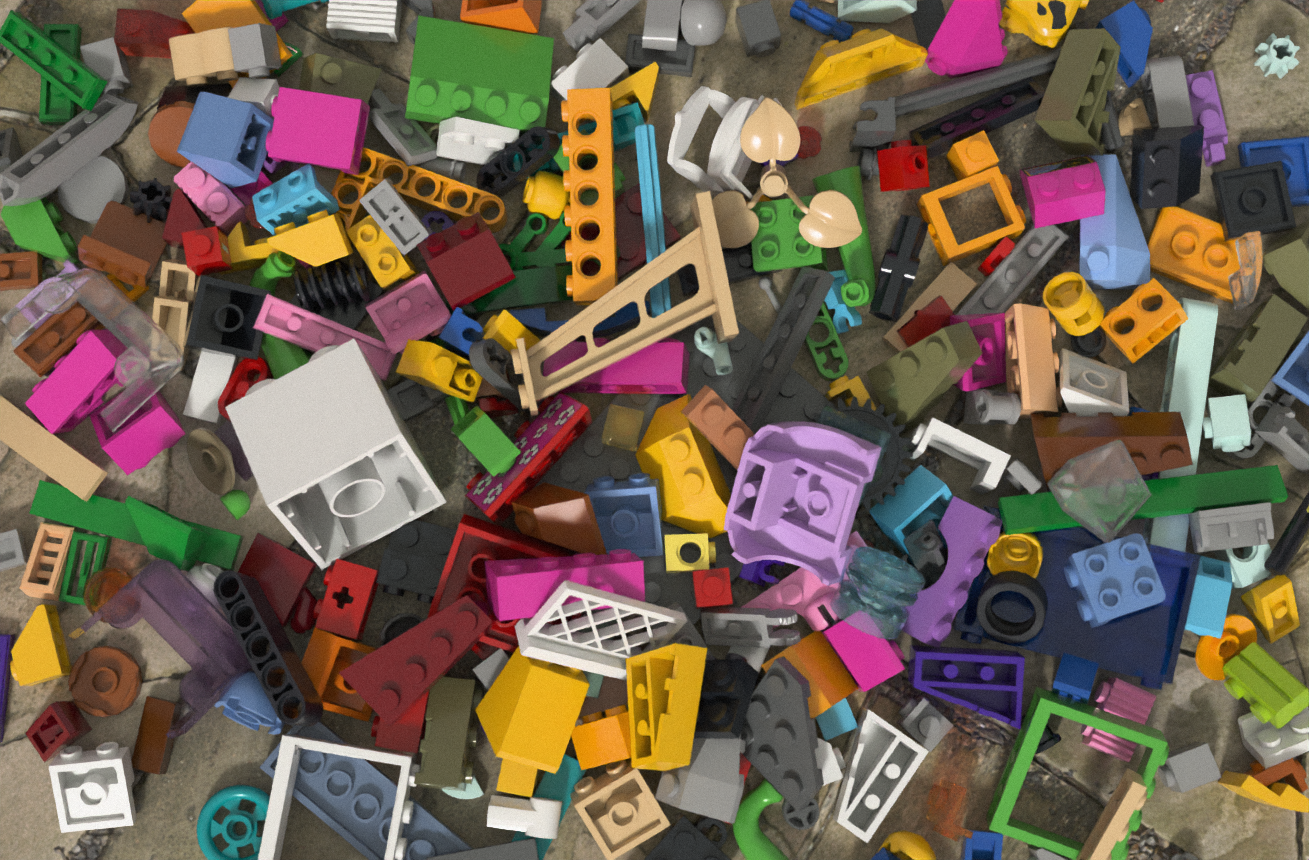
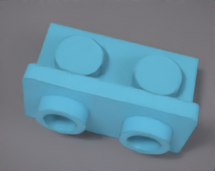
M306 164L252 197L257 222L274 236H276L274 228L294 222L297 228L309 223L307 216L327 210L330 216L339 210L337 199L317 181L315 169L310 164Z

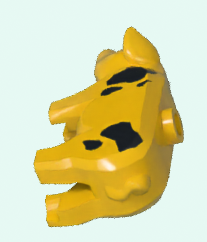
M1006 0L1005 4L1009 8L1004 7L999 25L1008 32L1027 35L1038 45L1054 48L1066 36L1078 8L1085 10L1089 0Z

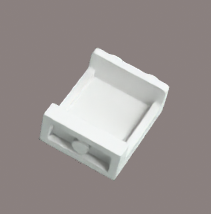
M933 417L925 425L920 423L917 429L914 428L909 437L911 442L906 445L907 448L911 449L910 452L913 453V456L909 458L913 461L925 451L928 445L977 469L978 472L970 489L981 495L996 488L1011 456Z

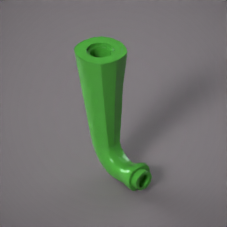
M853 166L812 179L817 193L826 190H836L846 195L855 206L859 222L862 226V233L859 237L846 245L837 247L848 277V281L841 286V296L849 307L866 306L871 303L875 296L876 288L860 166Z
M282 251L269 254L266 262L253 274L249 286L272 291L271 296L275 297V290L279 280L284 277H290L294 273V258ZM263 332L261 346L274 379H278L307 364L312 357L309 350Z
M766 778L762 780L758 787L749 791L741 798L735 823H732L734 836L746 860H790L762 832L759 826V817L763 809L770 804L781 802L784 798Z

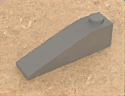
M740 737L739 739H693L690 765L662 771L655 799L679 809L734 824L744 789V775L739 774L740 753H745V740H740Z

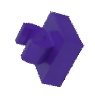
M760 560L748 564L743 563L739 577L762 587L765 586L766 582L778 584L779 579L769 575V571L772 565L784 566L785 562Z

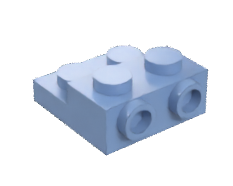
M648 473L630 475L628 477L629 481L615 482L613 476L594 478L593 484H588L585 493L589 495L607 554L616 549H629L631 553H635L638 557L664 555L665 547L661 521L662 505L659 479H650V474Z

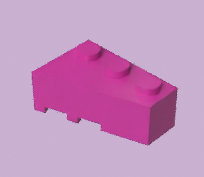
M128 328L88 330L77 339V346L72 352L63 356L55 363L53 373L35 385L32 390L34 394L25 404L51 434L74 430L104 403L102 396L117 383L120 387H123L129 381V378L126 376L128 372L139 363L148 365L149 351Z

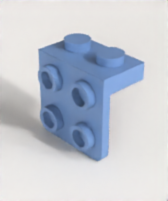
M1138 533L1074 553L1066 560L1067 567H1064L1066 580L1071 588L1076 587L1080 600L1077 601L1078 611L1084 622L1089 621L1091 628L1106 624L1111 619L1159 604L1166 598V593L1144 538Z

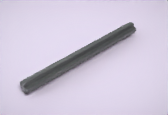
M1061 48L896 96L895 117L897 118L1013 84L1029 77L1033 78L1053 72Z

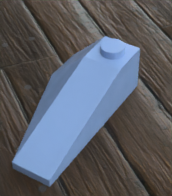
M1116 154L1103 156L1088 155L1097 162L1106 190L1104 214L1080 219L1079 274L1086 280L1091 289L1135 290L1138 286L1147 284L1150 281V252Z

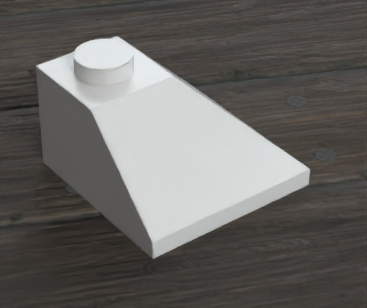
M1062 348L1059 353L1060 393L1069 413H1076L1077 417H1098V413L1112 412L1113 416H1127L1129 413L1126 372Z

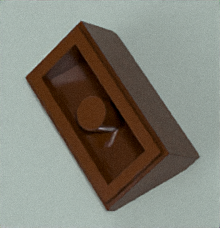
M151 696L146 697L131 760L132 768L158 775L166 774L183 703Z

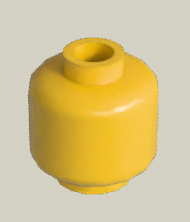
M539 171L534 177H528L522 202L527 203V209L532 214L538 213L546 218L559 219L564 212L565 205H571L570 191H564L563 176L547 171Z

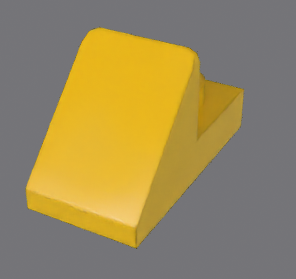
M656 62L610 88L613 110L630 105L633 101L634 103L638 102L642 116L646 122L649 121L659 80V66Z
M240 221L227 237L233 270L219 273L223 275L258 268L266 262L269 254L277 253L280 250L269 246L267 238L258 239L251 246L248 229Z
M1284 574L1262 582L1241 596L1243 604L1270 644L1300 626L1292 582Z

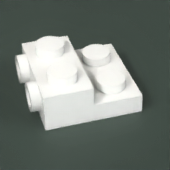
M116 742L100 744L96 747V750L83 751L81 746H69L59 752L60 754L55 756L49 765L61 833L134 825L137 816L131 785L135 779L129 747L119 748Z

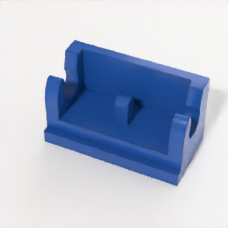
M456 307L439 338L446 350L470 361V346L474 342L484 340V330L478 322L467 317L462 309Z

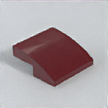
M257 533L238 573L256 578L282 627H286L317 563L290 550L287 546L261 533ZM238 584L237 587H236L235 594L237 593V591H238V589H239V584Z

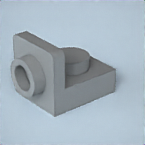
M919 696L917 700L911 697L898 711L902 717L896 723L927 751L931 752L954 725L938 712L926 697Z

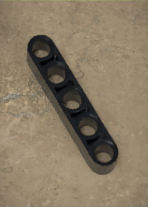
M235 571L220 573L214 582L213 591L277 717L281 722L289 725L311 727L317 724L323 715L322 701L259 582L252 576ZM239 584V589H238L237 593L235 594L236 587H237V585ZM254 613V620H253V622L251 623V617H252V614ZM270 642V649L266 654V647ZM286 673V680L282 685V676ZM302 703V711L298 716V706Z

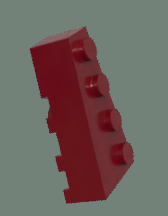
M476 592L468 594L340 671L339 674L390 726L401 720L499 619L490 606Z

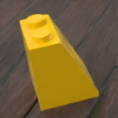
M518 646L475 709L495 756L555 774L560 767L590 686L584 672L580 669L523 656Z

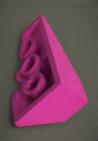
M954 0L927 50L928 55L925 62L929 69L940 76L946 75L952 79L1001 66L1008 50L1006 46L1002 45L1005 31L999 28V22L1002 19L1000 0Z

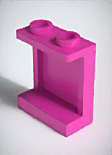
M279 87L278 96L274 97L271 108L272 116L274 117L273 128L266 136L265 146L268 151V157L282 163L290 161L359 175L370 106L361 99Z

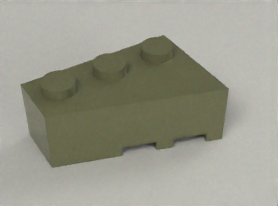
M1105 28L1074 29L1068 31L1054 71L1049 78L1041 105L1037 110L1035 121L1068 155L1103 156L1105 145L1099 144L1102 123H1108L1110 112L1104 111L1107 91H1114L1121 49Z
M1275 294L1262 300L1210 370L1208 385L1222 396L1245 394L1246 401L1253 402L1262 393L1272 375L1283 364L1284 356L1289 348L1294 347L1304 335L1305 331L1302 328L1308 318Z
M442 677L430 689L425 720H427L425 739H421L419 750L420 753H423L420 773L415 772L414 784L426 788L465 791L466 783L472 784L475 762H469L471 747H477L479 726L474 725L475 709L483 699L484 693L483 690L478 689L479 684L476 680Z

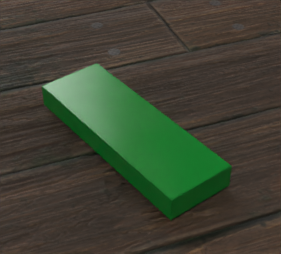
M44 24V32L80 59L82 28L78 24ZM41 76L39 122L42 125H65L77 116L78 104Z

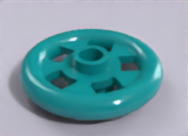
M232 785L212 795L204 804L197 821V839L205 857L208 860H258L262 836L257 835L259 829L258 820H266L270 796L263 790L250 785ZM242 799L256 803L253 814L239 809ZM221 806H224L230 811V814L225 817L221 824L214 819V815ZM238 821L244 822L247 827L243 835L238 834L235 830ZM222 833L223 838L229 844V847L222 852L213 841V838ZM252 843L255 853L241 858L238 847Z

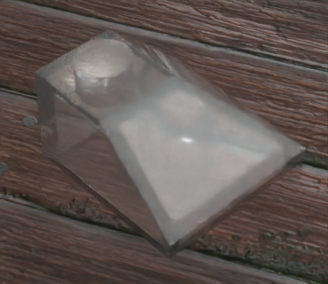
M1114 440L1068 460L1047 483L1062 511L1107 543H1110L1151 496L1147 485L1122 440Z

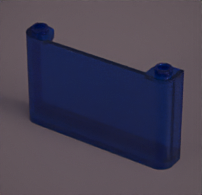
M984 505V511L1001 519L999 508ZM1003 523L1000 527V533L1004 531ZM1080 527L1030 532L1036 535L1043 547V560L1038 576L1035 579L1038 580L1046 591L1048 607L1044 626L1035 637L1025 642L1008 643L999 641L986 633L979 623L976 612L981 589L987 580L993 576L987 566V552L984 558L983 569L974 578L967 592L968 597L964 606L958 610L954 630L961 633L960 640L981 645L982 639L1061 659L1064 652L1097 662L1100 669L1140 678V685L1144 687L1162 690L1163 684L1172 685L1201 558L1200 555L1146 543L1166 593L1165 600L1159 604L1111 619L1106 624L1091 628L1089 621L1084 622L1078 611L1077 601L1080 600L1076 587L1071 588L1064 574V567H1067L1066 560L1074 553L1122 537ZM1002 591L995 594L991 601V608L994 613L1005 621L1013 623L1024 622L1033 615V603L1028 597L1019 592Z

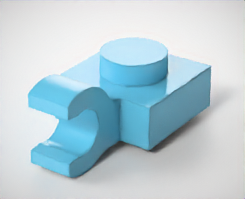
M831 271L829 273L835 279L824 301L828 310L835 309L832 322L836 332L840 334L849 331L846 325V318L851 327L861 325L862 318L855 307L847 306L842 299L841 286L848 281L846 271Z

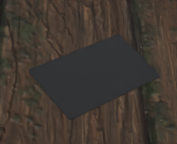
M942 0L917 1V11L911 13L919 45L926 48V51L946 16Z

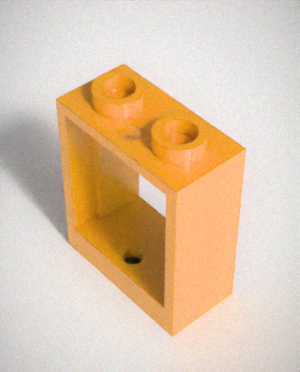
M998 166L921 195L916 204L923 221L929 223L928 233L943 266L996 246L1006 236L1010 240L1014 239L1025 229L1026 218L1024 212L1019 205L1015 206L1010 194L1012 193L1010 180L1006 174H1001ZM989 183L1008 226L958 245L939 202Z

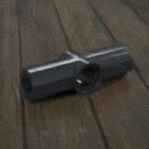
M901 215L890 248H887L877 276L880 279L870 305L869 313L878 319L897 322L908 288H911L920 264L918 257L928 231L929 223L923 221L922 218L913 215Z

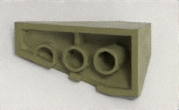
M1308 218L1296 226V228L1272 242L1263 254V263L1268 274L1272 277L1275 276L1279 285L1309 311Z

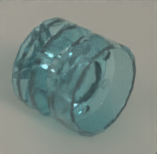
M858 547L852 556L853 563H850L846 569L847 576L850 579L840 582L830 602L831 608L839 618L864 633L878 638L897 639L910 615L905 606H913L918 599L917 593L921 592L926 583L925 578L916 568L892 554L870 547Z

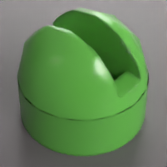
M232 490L220 498V501L236 520H239L250 509L251 502L249 496L242 490Z

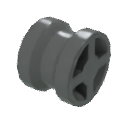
M814 798L809 803V806L799 812L786 799L783 801L782 815L785 821L793 828L798 830L809 829L818 821L820 814L819 805Z

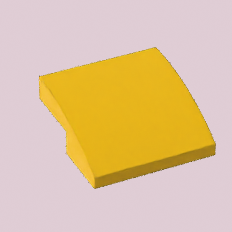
M1226 770L1222 774V778L1218 780V783L1227 789L1253 801L1294 811L1309 812V799L1288 784L1274 782L1265 787L1250 775Z

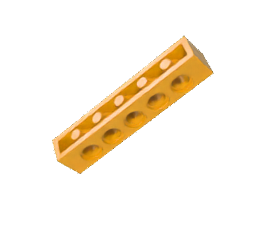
M610 88L567 89V100H562L561 102L562 121L568 122V135H563L562 137L563 156L569 157L570 169L564 170L563 182L564 191H570L571 205H565L564 217L565 226H571L572 240H566L565 252L566 261H572L573 275H567L566 287L567 296H573V301L576 305H591L618 285L613 107ZM586 120L594 121L597 124L596 130L590 135H583L578 132L580 124ZM586 155H593L598 158L597 165L591 170H583L579 167L580 160ZM592 189L597 191L599 198L593 205L588 206L580 202L581 195L586 190ZM589 224L597 225L600 228L598 237L592 241L584 240L581 237L583 228ZM589 259H596L601 262V269L594 276H587L582 272L583 264Z

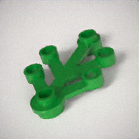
M564 212L561 214L557 226L536 251L523 252L535 235H542L548 230L549 222L547 218L538 213L531 214L527 218L526 226L510 244L499 245L504 256L509 255L511 257L510 267L512 271L525 270L523 267L526 266L544 268L557 266L556 264L572 263V261H566L565 249L556 250L571 232V227L565 226ZM536 218L542 220V227L539 230H534L532 227V223ZM617 244L616 248H617V261H618V259H619V257H620V248H619V246H618V244ZM596 259L587 260L594 261L596 264L601 265V262Z

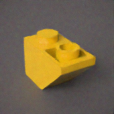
M327 210L307 216L309 223L296 228L295 223L291 222L274 228L276 236L267 238L269 246L315 267L354 253L339 213L329 216Z
M503 310L499 316L494 314L483 329L484 333H486L483 337L484 340L489 338L495 339L510 354L512 349L518 348L516 339H524L526 351L541 341L506 310Z
M410 339L407 341L396 373L423 386L469 402H474L483 379L474 370L470 361L435 343Z

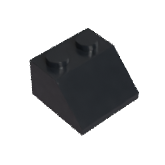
M1203 125L1133 130L1130 197L1141 209L1175 207L1199 194L1204 136Z
M200 275L196 281L183 347L218 355L258 360L263 332L253 328L266 295H271L272 291Z

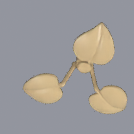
M765 97L757 109L745 121L740 133V144L743 152L752 161L763 163L770 160V164L761 170L760 187L756 189V193L749 203L746 204L744 196L737 190L721 192L712 199L721 246L739 248L751 242L759 228L758 216L751 209L757 204L763 194L769 197H778L784 192L805 213L799 222V232L807 242L823 248L839 247L852 242L861 235L862 226L859 222L855 206L846 195L836 190L821 191L813 196L810 206L807 207L795 194L792 187L788 185L787 172L783 166L776 163V159L788 161L796 156L800 147L799 129L794 119L783 106L775 100Z

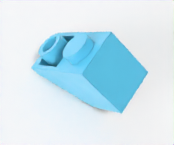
M1194 554L1181 587L1185 630L1192 631L1201 636L1208 635L1221 638L1232 588L1230 563Z

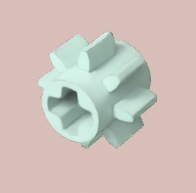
M1273 33L1266 39V43H1260L1255 48V51L1260 56L1254 63V66H1259L1264 71L1265 77L1269 74L1277 73V76L1282 78L1288 73V69H1293L1298 65L1299 61L1293 57L1300 47L1295 46L1290 41L1289 35L1285 38L1277 39Z

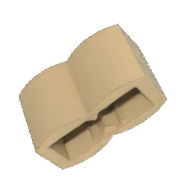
M233 27L217 28L170 38L169 45L175 80L187 82V87H199L208 85L207 79L217 77L218 81L239 79L238 73L242 72H237L234 69L228 29Z

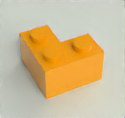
M625 704L604 710L606 717H603L602 711L582 716L583 724L574 727L571 738L581 770L631 758L629 709L627 710Z

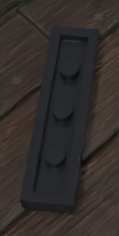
M1032 77L1026 78L909 131L910 140L914 146L926 145L927 160L949 151L953 144L981 131H985V133L991 132L1037 111L1045 91Z

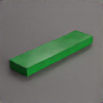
M10 10L0 29V43L80 107L92 111L108 81L21 13Z

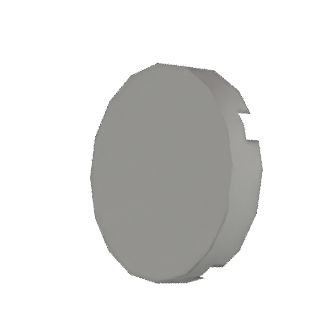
M103 156L88 162L71 179L64 181L57 187L58 197L64 209L76 219L91 224L98 222L108 202L116 201L123 205L129 194L128 179L122 169L109 158Z

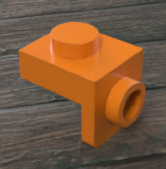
M1293 758L1267 769L1255 760L1250 763L1251 769L1243 773L1250 775L1265 787L1284 778L1286 784L1298 792H1304L1308 789L1304 780L1307 778L1306 772L1300 762Z

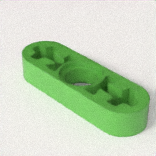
M823 302L819 310L821 316H816L812 326L815 324L824 325L828 330V338L823 342H815L810 338L808 332L804 343L818 375L826 381H835L844 376L848 369L849 361ZM831 343L834 344L835 348H830L829 353L833 361L839 359L841 362L837 367V373H833L831 369H824L823 365L827 362L826 354L823 351L818 355L816 350L824 349Z

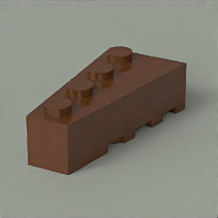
M1112 412L1098 413V417H1077L1076 413H1061V417H1044L1043 413H1030L1034 439L1047 492L1075 489L1193 465L1188 437L1180 412H1132L1131 416H1113Z

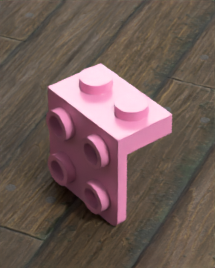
M425 271L420 272L364 305L392 354L398 352L403 354L408 339L418 341L428 334L431 336L440 334L452 316Z

